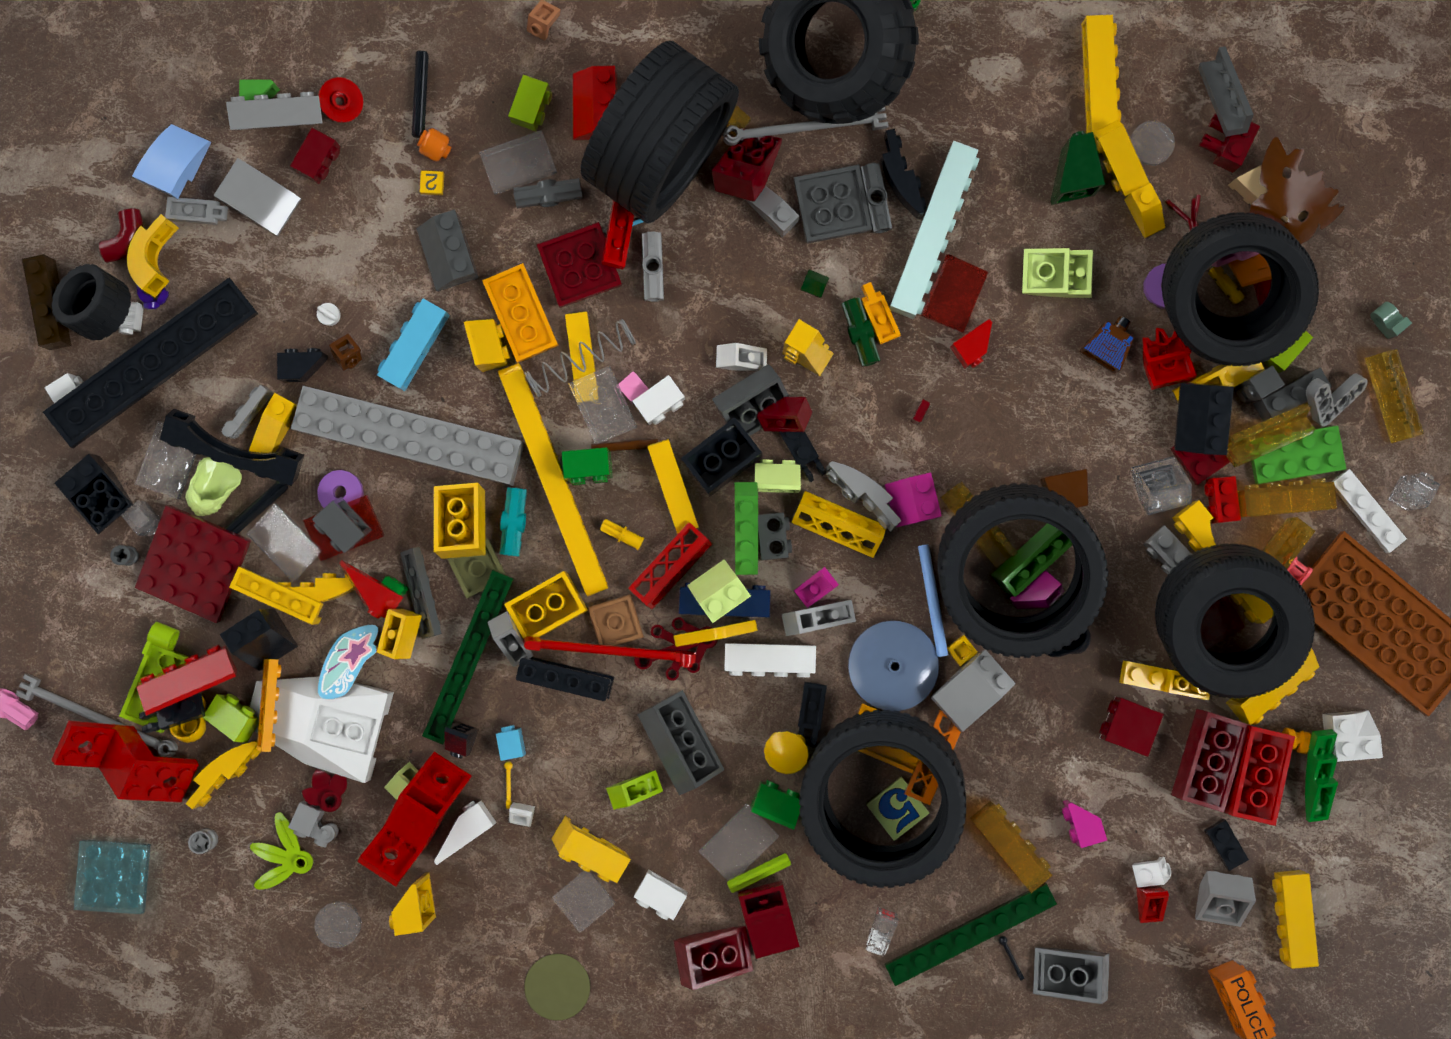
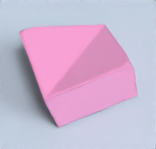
M634 371L617 385L618 389L632 404L634 399L648 390L647 386Z

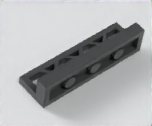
M1219 47L1216 59L1200 63L1198 70L1225 137L1248 133L1254 114L1226 47Z

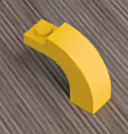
M162 214L159 215L148 229L142 226L138 228L130 242L127 254V266L131 278L143 291L153 297H156L170 282L159 270L158 255L164 244L179 229L175 223Z

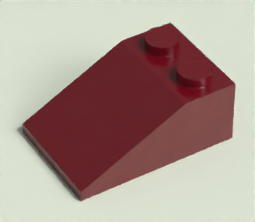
M746 926L697 933L674 940L681 985L691 990L753 971Z

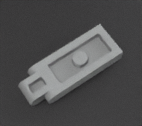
M167 197L165 217L170 221L217 225L218 221H227L228 207L220 206L218 201Z

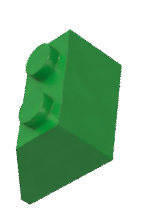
M767 780L766 783L761 781L751 803V812L794 830L800 814V793L789 788L787 792L779 789V784L771 780Z

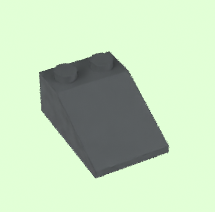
M1035 947L1033 994L1102 1004L1108 1000L1109 953Z

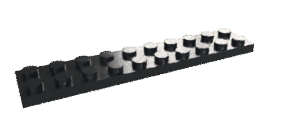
M229 277L48 407L43 413L71 448H75L258 315V312Z

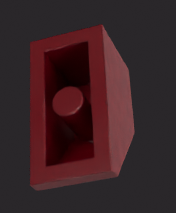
M784 397L758 412L757 417L764 431L804 432L813 412L806 397Z

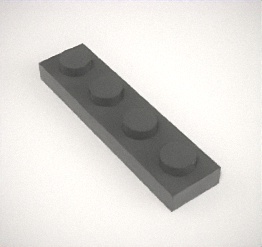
M416 547L403 551L400 555L414 611L422 615L419 625L421 638L426 639L442 634L440 621L437 617L435 601L432 597L430 581L426 573L421 549Z

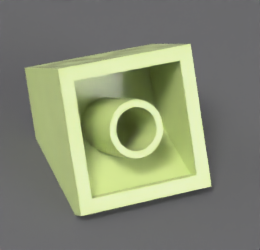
M761 459L760 463H755L754 482L758 483V492L799 493L801 490L800 465H796L793 460H782V464H773V460Z

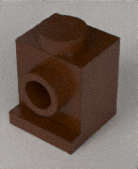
M349 334L329 344L334 360L343 371L354 368L362 360L361 349ZM347 344L348 348L341 352L338 350Z

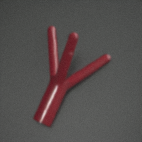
M1198 194L1196 199L1193 198L1191 200V219L1169 199L1165 201L1189 224L1190 230L1198 226L1197 216L1201 195Z

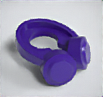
M137 285V295L147 310L157 309L169 297V292L164 287L157 295V300H154L151 295L145 294Z

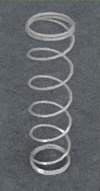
M621 319L616 322V331L621 350L603 332L598 331L597 338L602 354V360L584 342H579V350L584 370H582L566 353L561 352L560 357L566 380H563L547 363L542 362V369L547 385V391L544 390L532 378L529 371H526L524 374L537 397L542 395L539 388L546 393H548L549 391V384L545 373L544 364L561 381L567 382V372L564 365L562 354H564L580 371H586V365L581 349V344H583L600 362H604V353L599 333L602 334L613 345L615 349H617L619 352H622L623 346L618 330L619 323L621 324L631 344H636V341L633 335L631 334L628 326L626 325L625 321Z

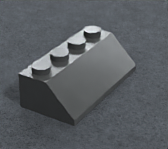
M683 690L637 714L679 795L698 788L724 771Z

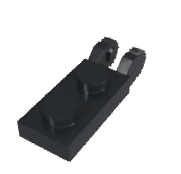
M805 431L779 432L797 465H800L809 482L814 481V476L806 465L812 461L816 465L819 474L822 476L826 474L822 463L818 459L819 456Z
M804 682L798 719V735L804 737L805 728L813 729L810 747H816L818 731L821 729L827 685Z
M199 693L147 716L144 711L139 713L140 720H148L157 717L158 722L142 726L143 733H150L160 729L165 730L205 716L202 695Z

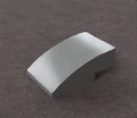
M239 158L236 159L214 194L217 199L276 236H279L302 200Z

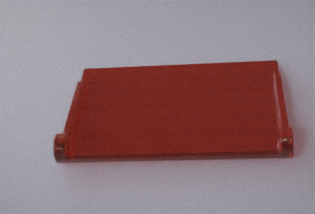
M946 254L921 316L964 333L988 272Z

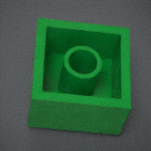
M607 447L562 451L564 479L570 482L572 486L585 485V481L593 480L595 484L608 483V479L613 478L611 452Z

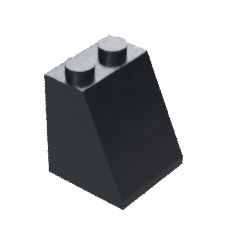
M258 609L219 634L231 654L258 671L263 670L264 659L278 660L298 647L275 609Z

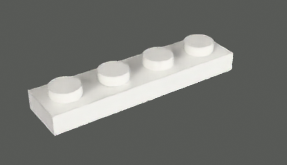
M1350 469L1345 470L1329 483L1385 553L1392 552L1407 539Z

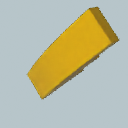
M669 439L647 446L677 534L689 522L695 528H699Z

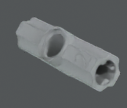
M655 231L642 233L645 301L658 302L664 300L661 232ZM656 262L659 268L656 271H649L647 269L648 264Z

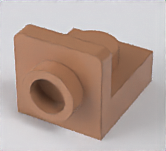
M540 0L528 15L527 31L542 40H546L549 28L560 16L561 9L544 0Z

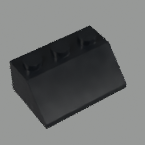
M1180 383L1174 450L1200 454L1227 455L1233 386Z
M734 417L681 459L710 497L762 458L763 454Z

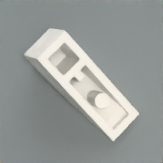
M482 800L477 804L472 801L462 808L464 813L458 817L434 861L436 865L497 823Z

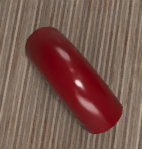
M124 209L117 213L120 224L118 234L111 239L99 242V250L106 263L127 257L129 245L134 234L140 226L143 227L140 209Z

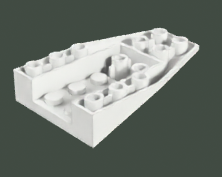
M320 676L278 679L276 687H279L278 701H275L274 710H277V722L273 724L272 732L275 733V745L306 765L362 783L370 781L376 758L373 756L384 715L389 713L394 692L354 682L344 696L335 699H323L318 694ZM256 681L250 708L255 710L257 717H259L262 681Z

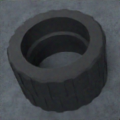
M94 264L80 265L69 271L62 278L59 285H57L52 298V313L56 321L92 341L102 340L116 332L124 323L131 306V293L128 286Z

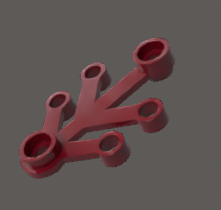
M676 617L672 621V627L675 630H684L687 633L712 628L705 626L699 629L686 623L681 617ZM678 619L683 622L681 628H676L674 625ZM654 625L651 628V635L654 638H662L674 644L660 649L662 651H688L690 648L698 646L695 661L698 664V668L694 671L687 668L691 673H696L700 670V662L706 649L713 648L718 642L717 639L676 647L674 634L664 630L661 625ZM655 627L661 628V635L656 636L653 633ZM635 657L634 662L639 669H647L652 665V662L659 659L648 658L647 664H641L640 658ZM673 661L671 667L667 669L666 677L668 680L674 681L679 677V669L681 667L679 662ZM673 669L677 672L675 678L669 677V670Z

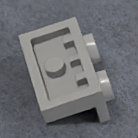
M1165 525L1144 543L1147 548V554L1154 560L1158 559L1162 563L1161 568L1167 575L1170 574V571L1181 560H1184L1188 555H1192Z

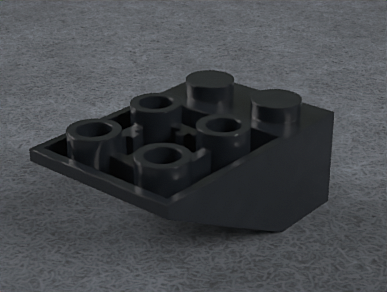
M87 454L54 483L97 534L104 531L134 505L114 472L98 455Z

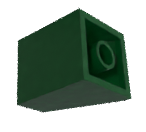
M1085 131L1073 133L1061 149L1050 201L1051 205L1093 197L1105 185L1093 132L1085 133Z

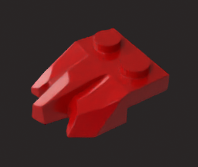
M1155 328V341H1151L1149 338H1142L1143 364L1152 390L1196 378L1197 374L1190 358L1191 350L1181 341L1176 331L1173 332L1172 337L1168 338L1164 329Z

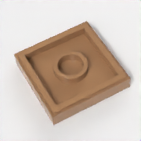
M631 594L588 607L599 645L617 646L644 637Z

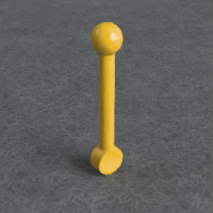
M510 761L504 763V768L506 769V809H510L512 805L511 769L513 764Z

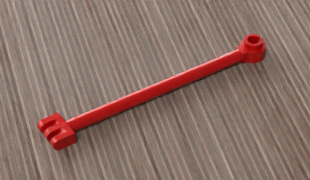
M527 636L523 640L524 647L527 650L540 651V649L672 660L679 662V666L686 668L693 667L696 661V653L690 651L673 652L541 640L540 637Z

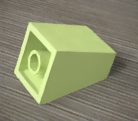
M722 560L687 585L712 623L751 597L725 560Z

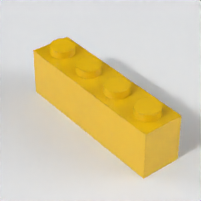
M1302 870L1274 872L1275 879L1272 880V886L1277 896L1275 912L1279 916L1277 934L1281 939L1282 948L1279 949L1280 959L1283 964L1291 969L1318 967L1310 875Z

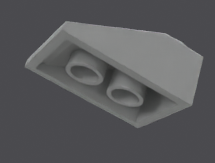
M985 649L969 659L931 699L958 730L963 732L997 703L1015 685V682Z

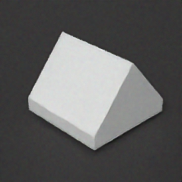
M513 802L509 809V822L531 827L535 806Z

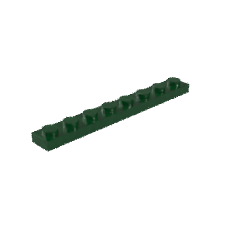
M494 569L492 570L423 732V737L442 745L445 743V728L453 724L491 634L488 621L499 615L514 580L513 577Z
M1043 883L890 960L884 965L894 985L897 986L1057 905L1047 883Z

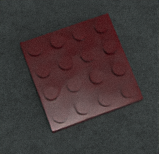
M166 505L135 588L218 623L232 592V588H229L238 567L242 566L251 540L176 507Z

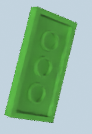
M1338 426L1247 441L1255 485L1346 470Z

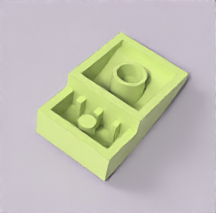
M1069 248L1024 249L1022 294L1092 298L1093 250H1070Z

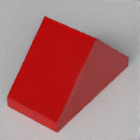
M1159 885L1136 887L1140 923L1163 921L1169 897L1168 891Z

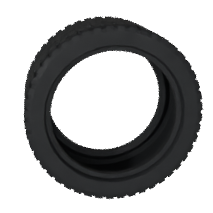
M674 41L661 43L646 55L633 72L630 73L602 114L603 116L598 121V125L595 127L583 155L580 170L582 178L626 210L632 212L633 215L643 222H654L677 201L712 153L736 107L739 97L738 87Z
M1011 483L1010 485H1000L997 488L996 486L992 487L988 491L984 490L980 492V495L973 496L970 501L965 502L963 507L956 511L955 516L953 515L950 523L947 524L945 533L942 534L938 553V574L944 604L955 625H958V629L962 633L964 632L968 639H972L975 644L981 645L982 648L988 651L991 650L992 653L998 655L1000 653L1007 657L1013 656V658H1020V656L1031 658V656L1039 657L1042 654L1048 655L1052 651H1059L1062 647H1067L1073 640L1076 641L1082 633L1084 634L1088 630L1087 627L1089 625H1092L1094 618L1100 612V607L1102 608L1103 598L1106 597L1108 569L1106 566L1108 565L1100 540L1079 509L1064 496L1059 495L1053 490L1049 491L1048 488L1038 487V485L1034 484L1028 485L1027 483H1021L1020 485ZM1016 519H1033L1056 527L1072 541L1075 552L1073 578L1064 595L1048 609L1025 617H1009L988 610L970 594L963 577L968 554L976 541L994 526Z
M890 710L863 712L861 715L856 714L852 718L845 719L843 723L840 722L834 729L832 728L827 733V736L823 737L811 757L803 777L799 798L802 826H804L805 835L808 836V841L814 847L815 853L820 855V859L827 863L829 868L836 870L837 874L845 876L850 881L854 880L858 884H867L866 886L901 887L907 883H915L918 879L920 881L926 875H931L936 868L939 869L943 862L948 860L950 853L954 852L956 844L960 841L966 820L967 806L964 774L954 749L952 750V746L945 740V737L941 733L939 734L936 728L929 726V723L926 721H921L916 716L912 717L908 713L904 712L903 714L895 710L894 712ZM890 746L907 751L920 759L934 775L942 796L938 813L930 826L922 834L908 842L889 846L865 842L848 832L836 818L828 796L829 777L844 758L863 748Z

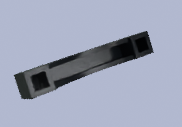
M173 409L165 416L160 440L167 442L170 446L185 448L193 454H202L210 457L215 462H224L233 465L235 469L253 472L258 477L273 479L281 485L292 486L298 479L304 454L284 447L279 452L272 453L242 450L213 437L195 421L196 416Z

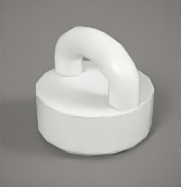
M324 303L317 307V318L322 324L333 326L339 322L341 313L334 304Z

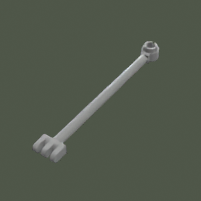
M885 107L882 108V109H881L880 111H878V112H883V111H885ZM875 113L874 116L862 121L846 124L809 121L745 130L739 129L736 126H729L724 130L723 140L727 145L734 146L740 140L867 123L872 124V130L886 129L889 126L888 122L879 123V121L887 119L886 113ZM734 131L737 136L731 137L728 133Z
M24 674L23 679L29 681L30 684L21 682L19 687L27 691L17 690L15 694L27 701L32 700L34 695L97 723L124 725L38 687L41 679L30 674ZM137 730L145 744L154 747L161 757H172L176 754L171 752L172 750H178V745L174 740H159ZM167 745L170 752L165 753L163 746Z

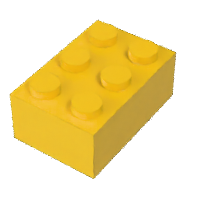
M479 483L434 486V553L441 559L486 555L485 490Z
M567 571L555 575L504 604L523 639L527 636L542 637L588 611Z

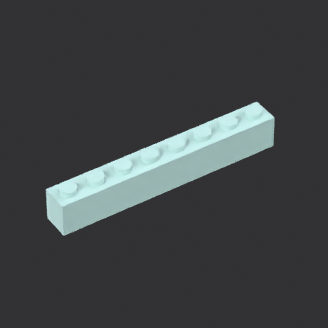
M953 140L889 307L890 311L914 319L916 314L921 315L925 302L922 301L924 293L929 294L933 281H930L932 272L937 273L941 262L937 258L939 253H944L949 240H946L945 237L947 232L952 233L956 223L953 216L955 211L960 212L964 199L961 198L963 190L968 191L972 180L968 178L970 171H975L980 159L976 157L978 149Z

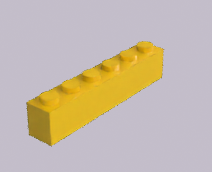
M1113 15L1086 16L1081 24L1086 133H1094L1116 120L1121 121V111L1117 107V102L1120 99V89L1116 87L1119 67L1115 66L1118 46L1114 44L1117 24L1113 23Z

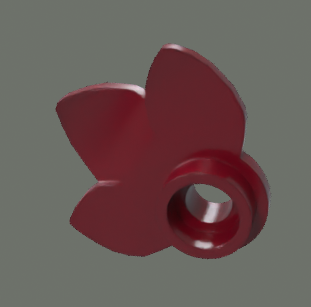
M316 769L312 776V787L302 790V795L308 804L320 806L325 812H334L341 805V795L347 789V778L337 774L331 778L326 772ZM329 796H332L335 800L332 805H327L325 802Z

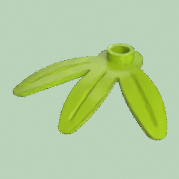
M281 812L275 814V826L279 839L286 850L266 843H252L250 845V849L260 858L282 864L268 871L255 882L254 887L257 890L274 887L287 879L293 872L304 874L313 866V857L307 851L300 850L297 835L293 833L294 830L288 828L290 822ZM303 859L305 861V865L299 866L297 864V860Z

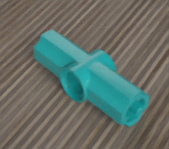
M507 487L505 511L502 512L500 523L502 531L500 555L520 556L522 533H524L526 526V489Z

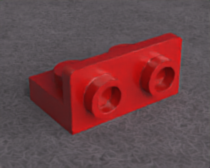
M1236 476L1207 479L1204 491L1209 499L1207 510L1213 517L1211 523L1241 521Z

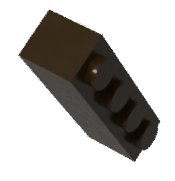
M45 254L23 258L22 263L38 346L48 350L72 346L69 329L57 322L52 313V298L57 285L60 283L56 260Z

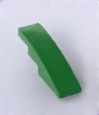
M1333 729L1312 731L1305 776L1306 820L1308 822L1329 819L1338 782L1333 778L1338 760L1333 754L1337 733Z

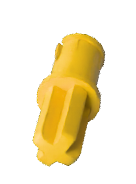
M605 519L601 524L600 530L618 539L617 542L620 543L622 541L636 550H639L644 541V537L627 530L628 527L626 526L623 528L608 519Z

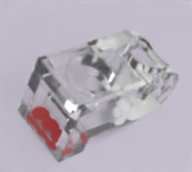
M878 907L871 933L867 940V951L881 956L886 954L899 922L897 913Z

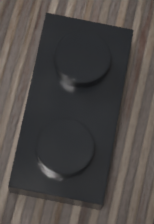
M1225 819L1204 829L1228 871L1249 860Z

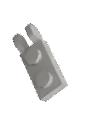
M262 385L255 387L250 392L249 400L246 404L241 405L236 410V416L233 421H227L224 424L225 426L221 431L222 434L227 438H238L271 398L273 391Z

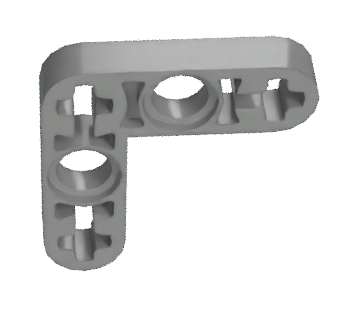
M1355 373L1332 394L1328 383L1319 378L1311 381L1306 389V397L1313 421L1321 426H1327L1365 390L1368 380Z

